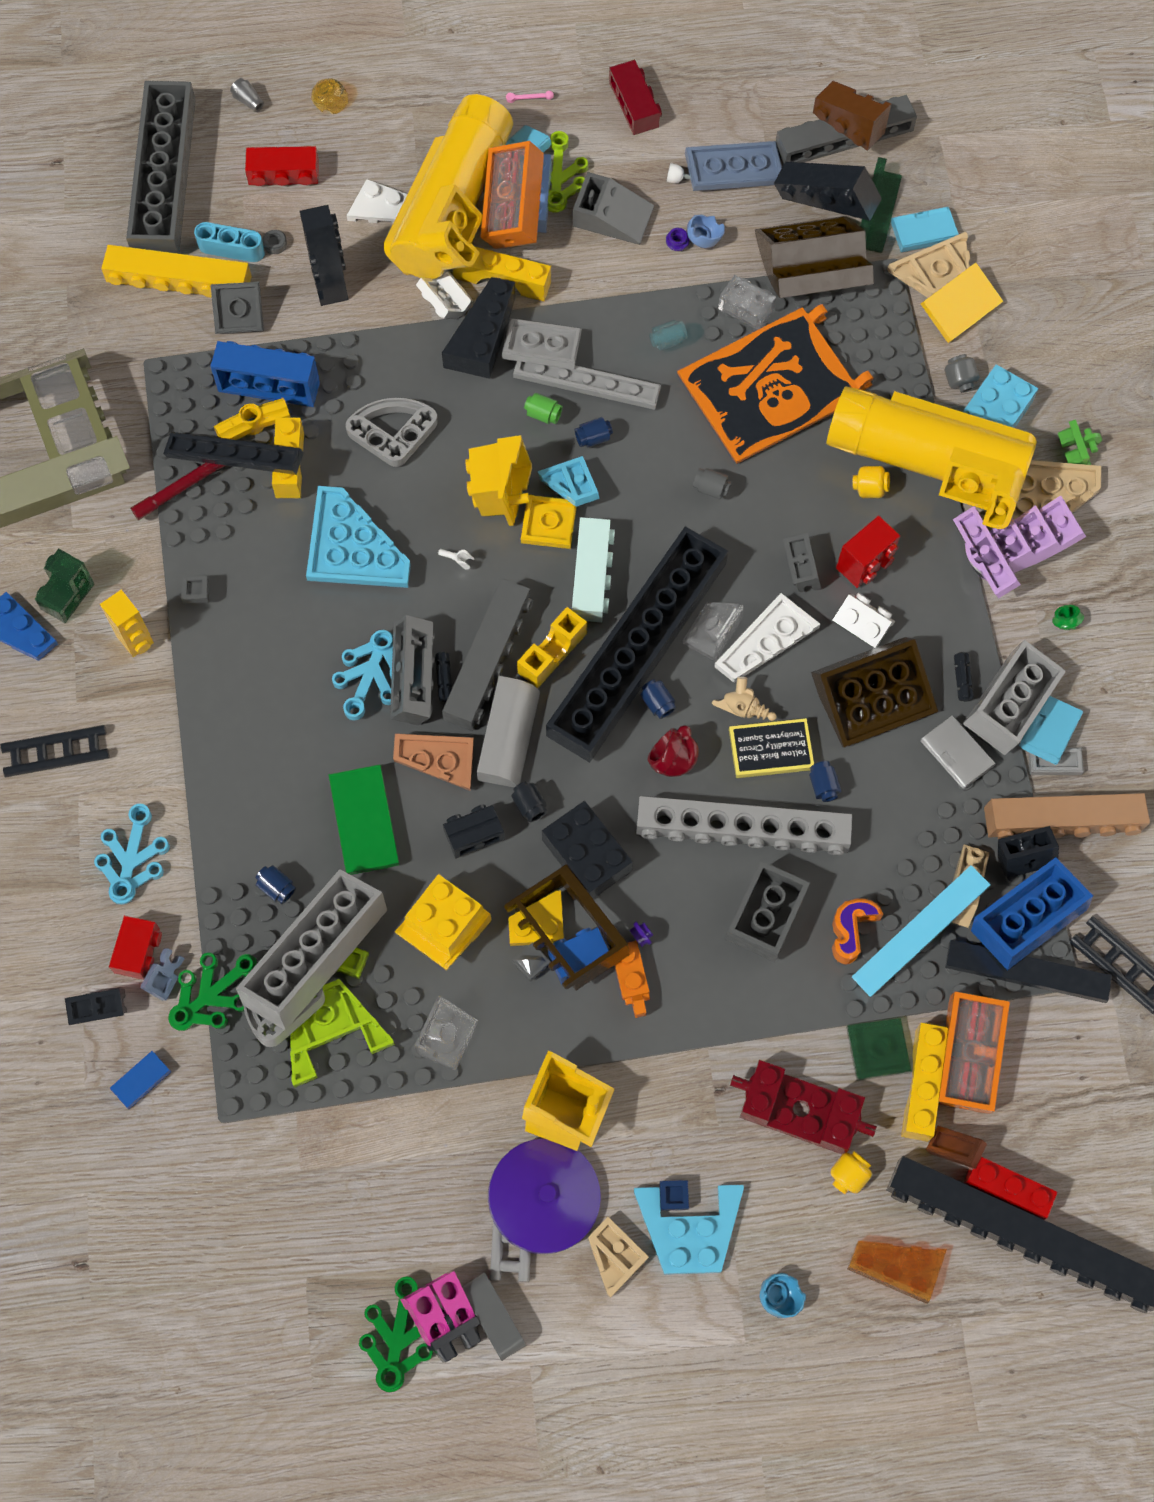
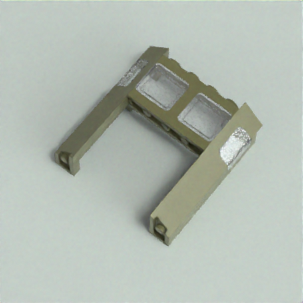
M84 348L0 377V400L25 391L50 459L0 477V528L126 484L122 474L127 473L126 470L130 469L118 436L112 437L109 427H103L102 421H105L106 418L101 406H95L94 401H97L98 397L94 387H88L87 381L91 380L87 369L92 367Z

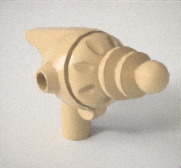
M737 677L736 692L725 694L723 700L715 699L712 701L714 706L746 718V716L747 718H752L756 715L757 719L763 717V720L768 717L770 721H774L777 717L774 712L769 713L770 708L765 709L764 704L762 706L759 704V700L755 697L752 689H746L747 677Z

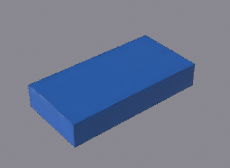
M151 1051L113 1084L110 1089L126 1108L130 1109L169 1075L171 1071Z

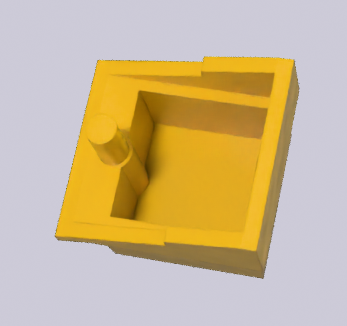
M521 435L498 438L497 443L470 448L469 459L465 460L466 470L471 478V481H467V491L469 497L472 496L474 508L478 507L481 516L505 515L509 526H514L519 504L530 503L529 494H522V492L527 490L532 463Z
M438 874L406 914L404 922L396 929L395 933L442 968L448 970L492 919L491 914L483 909L480 903Z
M548 1051L524 1106L522 1119L526 1120L525 1131L576 1151L581 1142L592 1147L615 1089L578 1069L577 1065Z

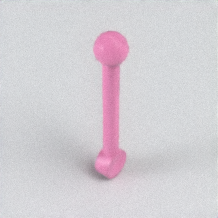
M550 90L546 93L515 95L514 93H508L506 101L513 103L515 100L535 98L551 100L554 97V93Z

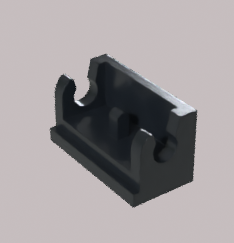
M117 988L65 998L68 1025L124 1016V1013H127V1007L124 1005L125 989Z

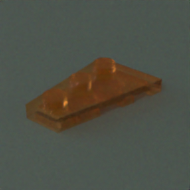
M858 1241L847 1270L928 1304L947 1249L937 1248L933 1250L923 1249L919 1246L902 1247L893 1246L888 1243Z

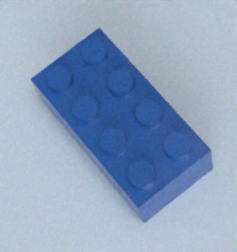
M217 341L210 367L218 392L272 401L284 398L286 403L314 407L320 384L314 356H310L307 353H290L282 349H265L257 345H240L233 341Z
M1055 857L974 918L971 932L1008 970L1087 911L1093 895Z

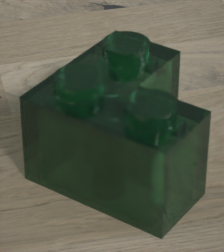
M58 548L55 554L50 555L46 560L44 570L49 580L39 588L35 601L42 611L66 624L95 584L84 562Z

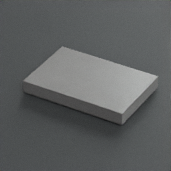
M510 318L502 359L574 369L582 329Z

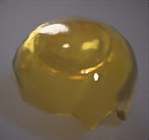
M334 78L319 80L311 92V100L321 112L328 110L332 114H337L345 109L349 102L345 87Z

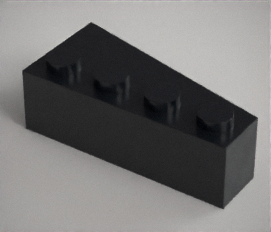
M785 161L774 182L776 189L784 200L868 221L871 220L882 199L865 166Z
M329 205L300 210L310 266L320 305L325 306L349 300L343 274L346 266L336 214L330 213Z
M495 277L490 278L442 351L443 368L490 379L515 301V282Z

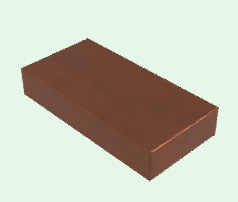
M937 1126L934 1137L930 1140L926 1150L932 1155L975 1169L987 1144L982 1139Z

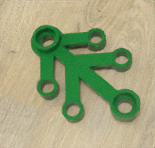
M204 953L200 958V965L203 967L199 996L190 1003L192 986L197 981L195 973L190 970H183L178 976L181 991L178 1005L174 1006L169 1012L168 1020L171 1027L178 1031H186L194 1024L209 1025L216 1029L225 1028L228 1018L224 1013L217 1011L207 1015L197 1012L205 1006L234 1008L239 1012H243L244 1006L240 1008L236 1006L237 1000L240 999L239 994L234 997L219 995L242 976L246 977L259 961L250 954L240 956L236 961V967L212 985L214 969L218 965V958L212 953ZM208 957H212V958H213L212 964L209 965V966H206V964H205L206 959H207ZM249 960V968L243 969V962ZM190 974L191 981L184 983V977ZM184 1012L185 1019L179 1022L178 1015ZM218 1016L223 1018L220 1025L215 1024V1019Z
M407 1276L400 1278L395 1284V1293L399 1297L393 1332L383 1319L382 1310L379 1306L369 1305L364 1312L365 1318L373 1323L389 1347L388 1360L386 1361L377 1349V1341L373 1335L364 1334L359 1339V1347L364 1352H367L378 1369L376 1373L378 1387L389 1393L395 1392L402 1387L405 1381V1374L421 1362L429 1361L433 1356V1351H430L427 1358L419 1356V1350L427 1347L423 1343L416 1348L413 1355L399 1363L401 1351L421 1337L417 1326L405 1333L408 1310L405 1309L400 1300L407 1296L402 1293V1287L405 1284H409L412 1286V1292L418 1289L416 1281ZM377 1309L379 1312L378 1317L370 1319L368 1317L369 1310ZM365 1338L373 1340V1345L369 1349L363 1347V1340ZM388 1372H394L396 1375L393 1383H387L385 1380Z

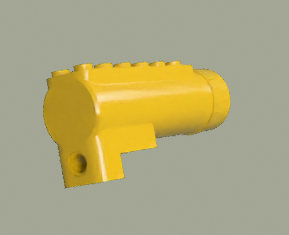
M471 94L462 99L448 124L445 135L435 137L384 241L385 254L405 275L436 279L441 277L445 270L472 266L480 253L474 247L472 241L483 216L475 206L486 183L489 148L506 145L513 128L511 114L503 105L490 97Z
M845 386L832 418L826 444L853 455L871 458L941 480L943 482L939 496L987 510L982 525L995 529H1004L1010 524L1037 441L1029 432L894 391L890 400L876 393Z

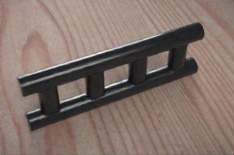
M105 725L1 743L2 754L10 752L12 765L3 767L4 777L109 759L108 748L100 750L98 736L107 734ZM88 738L90 752L74 754L72 741ZM62 743L64 756L48 759L47 745ZM36 748L38 761L22 764L21 750Z
M1092 915L1086 922L1092 929L1083 939L1075 934L1069 941L1070 944L1105 974L1112 975L1113 981L1154 1015V985L1145 994L1133 984L1142 972L1154 982V967ZM1100 936L1113 946L1104 957L1091 947ZM1121 954L1134 964L1125 975L1112 965Z

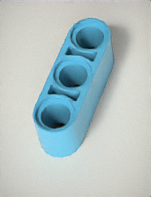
M209 222L200 223L194 229L199 250L205 254L248 262H258L265 255L261 235L256 231Z

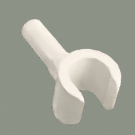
M440 549L438 552L441 556L455 560L465 570L470 569V566L465 561L467 559L474 560V557L466 550L453 553Z

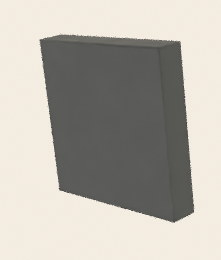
M260 282L211 284L215 334L264 331Z

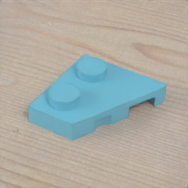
M583 456L538 471L539 478L543 483L576 507L599 499V493Z

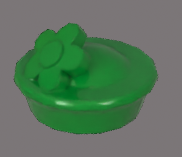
M1064 605L1056 609L1052 623L1063 630H1075L1084 621V614L1075 605Z

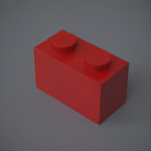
M124 915L109 963V968L114 974L145 979L151 965L154 964V957H152L154 949L159 947L162 938V932L156 922Z

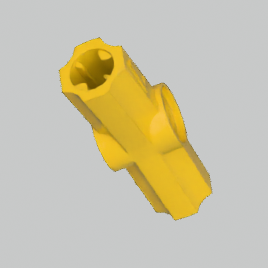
M284 398L258 406L246 404L241 407L238 414L213 427L218 438L238 440L247 434L257 435L263 431L264 427L274 425L276 418H290V414Z

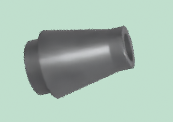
M239 78L232 84L230 92L234 99L246 105L254 112L262 109L264 102L249 80Z

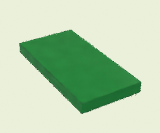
M375 765L328 774L346 873L354 875L399 866L381 766Z

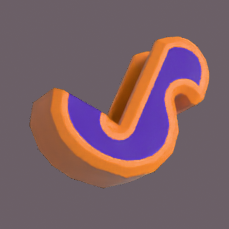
M857 898L844 902L837 909L832 926L838 938L834 941L832 953L838 962L851 964L858 958L861 950L857 922L880 921L883 912L879 905L868 899Z

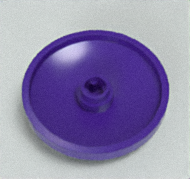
M547 1139L526 1141L511 1149L497 1164L490 1178L488 1206L495 1226L511 1244L530 1253L553 1254L574 1246L588 1234L596 1221L600 1208L601 1192L595 1170L587 1158L578 1150L570 1149Z

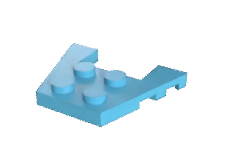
M718 1185L719 1215L661 1217L659 1187L634 1188L635 1198L664 1275L721 1273L744 1190L743 1185Z

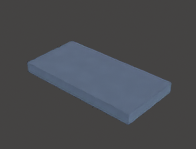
M776 141L686 147L685 149L693 191L774 185L782 169Z

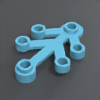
M376 631L371 636L369 643L353 650L347 649L342 653L343 664L348 667L356 665L358 658L372 653L369 661L347 671L336 672L332 676L333 685L337 689H344L349 681L363 676L355 696L347 699L343 705L344 713L350 720H359L364 716V700L373 679H375L381 692V701L385 705H391V699L384 698L385 694L391 693V688L379 665L384 656L390 667V677L392 680L393 634L389 631ZM381 641L387 642L385 646H379L378 644ZM348 655L354 656V659L351 661L345 660ZM342 677L345 680L343 683H337L336 679ZM353 708L359 709L357 714L350 713Z
M135 804L129 810L128 815L133 826L126 852L118 842V835L114 830L106 829L100 836L103 844L112 850L122 865L119 877L111 867L112 861L108 855L99 854L94 860L97 869L102 871L111 883L108 892L111 900L116 904L123 905L131 902L135 897L138 887L150 879H160L164 874L160 863L151 862L147 865L145 871L132 878L133 870L156 854H166L170 848L166 838L157 837L151 845L138 853L144 826L152 818L149 808L144 804ZM139 814H146L143 820H137ZM107 835H114L111 841H105ZM164 842L165 847L157 849L158 843ZM102 859H107L105 866H99V862ZM154 867H158L159 872L157 874H151V869ZM122 888H126L127 893L123 896H120L118 894L119 890Z

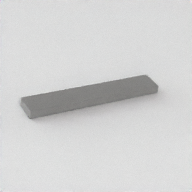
M517 361L513 373V378L653 410L656 408L661 390L660 384L576 365L574 369Z

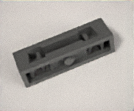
M405 615L394 623L390 719L419 725L428 720L432 714L431 691L433 689L432 667L434 664L432 647L435 639L432 621ZM401 638H403V651H401ZM399 692H401V706H400V707H399Z

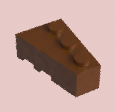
M832 81L815 98L813 114L818 119L831 125L838 133H842L851 139L854 144L868 151L885 134L891 103L886 101L883 104L873 101L874 96L867 95L863 97L856 94V89Z

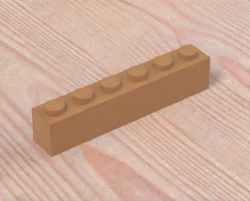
M1145 793L991 799L984 807L988 838L998 837L1000 839L1050 826L1055 838H1061L1070 834L1080 838L1100 833V836L1107 837L1124 832L1125 835L1132 836L1140 834L1150 824Z

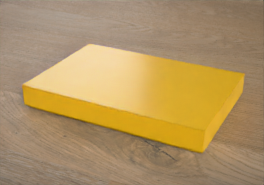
M974 263L923 301L921 306L947 343H949L1001 304L1003 300L978 264Z

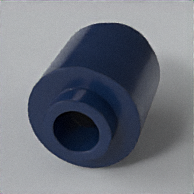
M603 417L579 424V427L574 429L579 446H586L587 448L609 441L610 435L613 434L609 420L605 421Z
M653 679L642 686L643 691L640 696L654 716L657 715L659 719H663L676 710L675 700L661 680L656 682Z
M822 761L812 765L809 776L816 799H822L823 802L837 799L838 794L842 790L835 768L831 766L829 761Z
M274 865L269 868L267 866L263 867L255 877L258 880L256 886L274 902L279 901L281 904H284L296 891V887L292 885L293 881Z

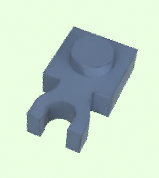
M169 948L163 949L160 955V964L151 965L140 987L162 1001H167L178 979L174 971L182 965L185 959L182 956H175L174 961L171 963L169 957L172 950Z

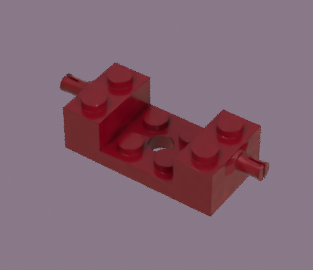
M762 1060L758 1061L755 1072L750 1080L735 1075L732 1077L730 1086L745 1091V1102L739 1117L741 1119L841 1155L849 1151L852 1139L857 1132L872 1137L875 1135L877 1126L861 1121V1110L865 1100L863 1096L838 1088L836 1092L784 1074L786 1069ZM804 1103L808 1107V1114L804 1117L797 1116L793 1111L794 1104Z

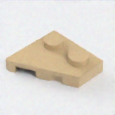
M609 1217L588 1237L607 1295L611 1298L649 1256Z

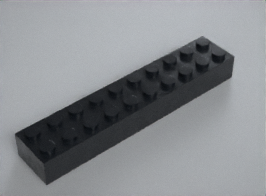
M686 526L683 528L546 724V737L590 763L725 567L728 550Z

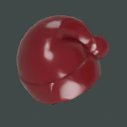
M680 726L678 730L671 728L653 746L647 761L655 772L668 777H679L693 769L699 757V748L696 741L691 737L692 733L689 726Z

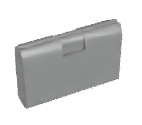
M953 716L949 717L921 739L922 744L962 789L971 785L995 765V762Z

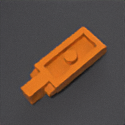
M637 941L628 942L630 955L614 966L622 1000L625 1001L626 1005L632 1004L635 1018L646 1016L647 1012L644 1001L650 1000V992Z

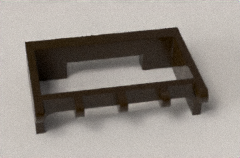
M566 864L504 906L507 912L515 909L516 912L522 914L524 919L518 923V927L521 930L531 926L540 939L534 942L533 947L536 950H540L546 946L555 959L548 965L551 971L561 966L569 978L562 983L565 989L573 986L577 991L630 955L628 943ZM562 885L573 900L577 899L604 934L605 941L611 948V950L577 973L572 970L526 909V907L541 900Z

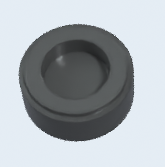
M280 230L266 232L263 236L265 250L270 254L282 253L287 247L285 234Z

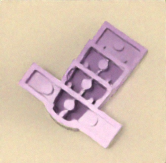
M1061 495L1040 509L1035 505L1015 520L1011 518L1010 524L1004 529L993 528L990 531L986 525H982L983 518L974 506L953 519L966 542V554L973 570L979 577L988 581L998 599L1021 585L1014 574L1015 572L1037 564L1086 537Z

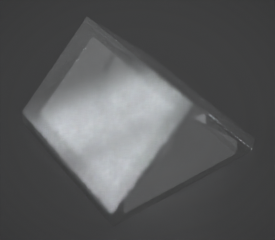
M707 602L682 643L716 662L740 625L744 606L734 603Z
M438 996L416 1041L415 1049L417 1054L456 1070L479 1020L442 996Z

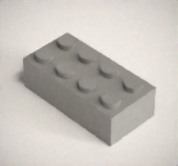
M1024 640L1009 654L963 724L1003 755H1006L1019 744L1066 671Z

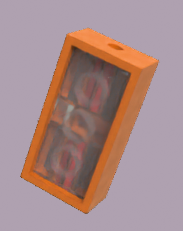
M531 141L493 147L488 150L481 238L494 249L531 244L537 241L544 153Z
M954 992L950 995L945 1027H948L938 1105L986 1114L995 1112L1009 1001Z

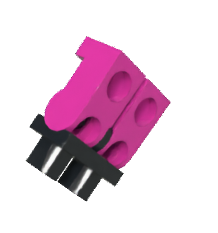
M455 1271L441 1275L426 1284V1286L400 1299L414 1320L420 1335L426 1342L428 1350L435 1351L442 1363H446L458 1355L451 1342L454 1339L460 1337L465 1349H469L481 1342L476 1328L480 1323L474 1315Z

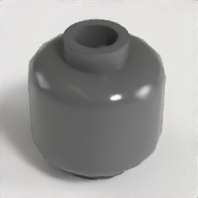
M966 354L949 359L948 365L944 369L949 387L955 390L959 389L961 393L973 389L974 383L980 378L975 360L967 357Z

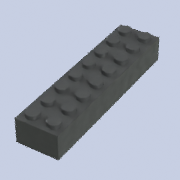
M144 82L126 236L128 245L131 248L180 253L196 102L191 82Z

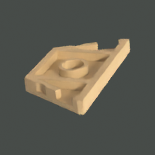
M966 232L895 261L889 264L887 270L929 298L970 267V254L967 251L966 244L968 234Z

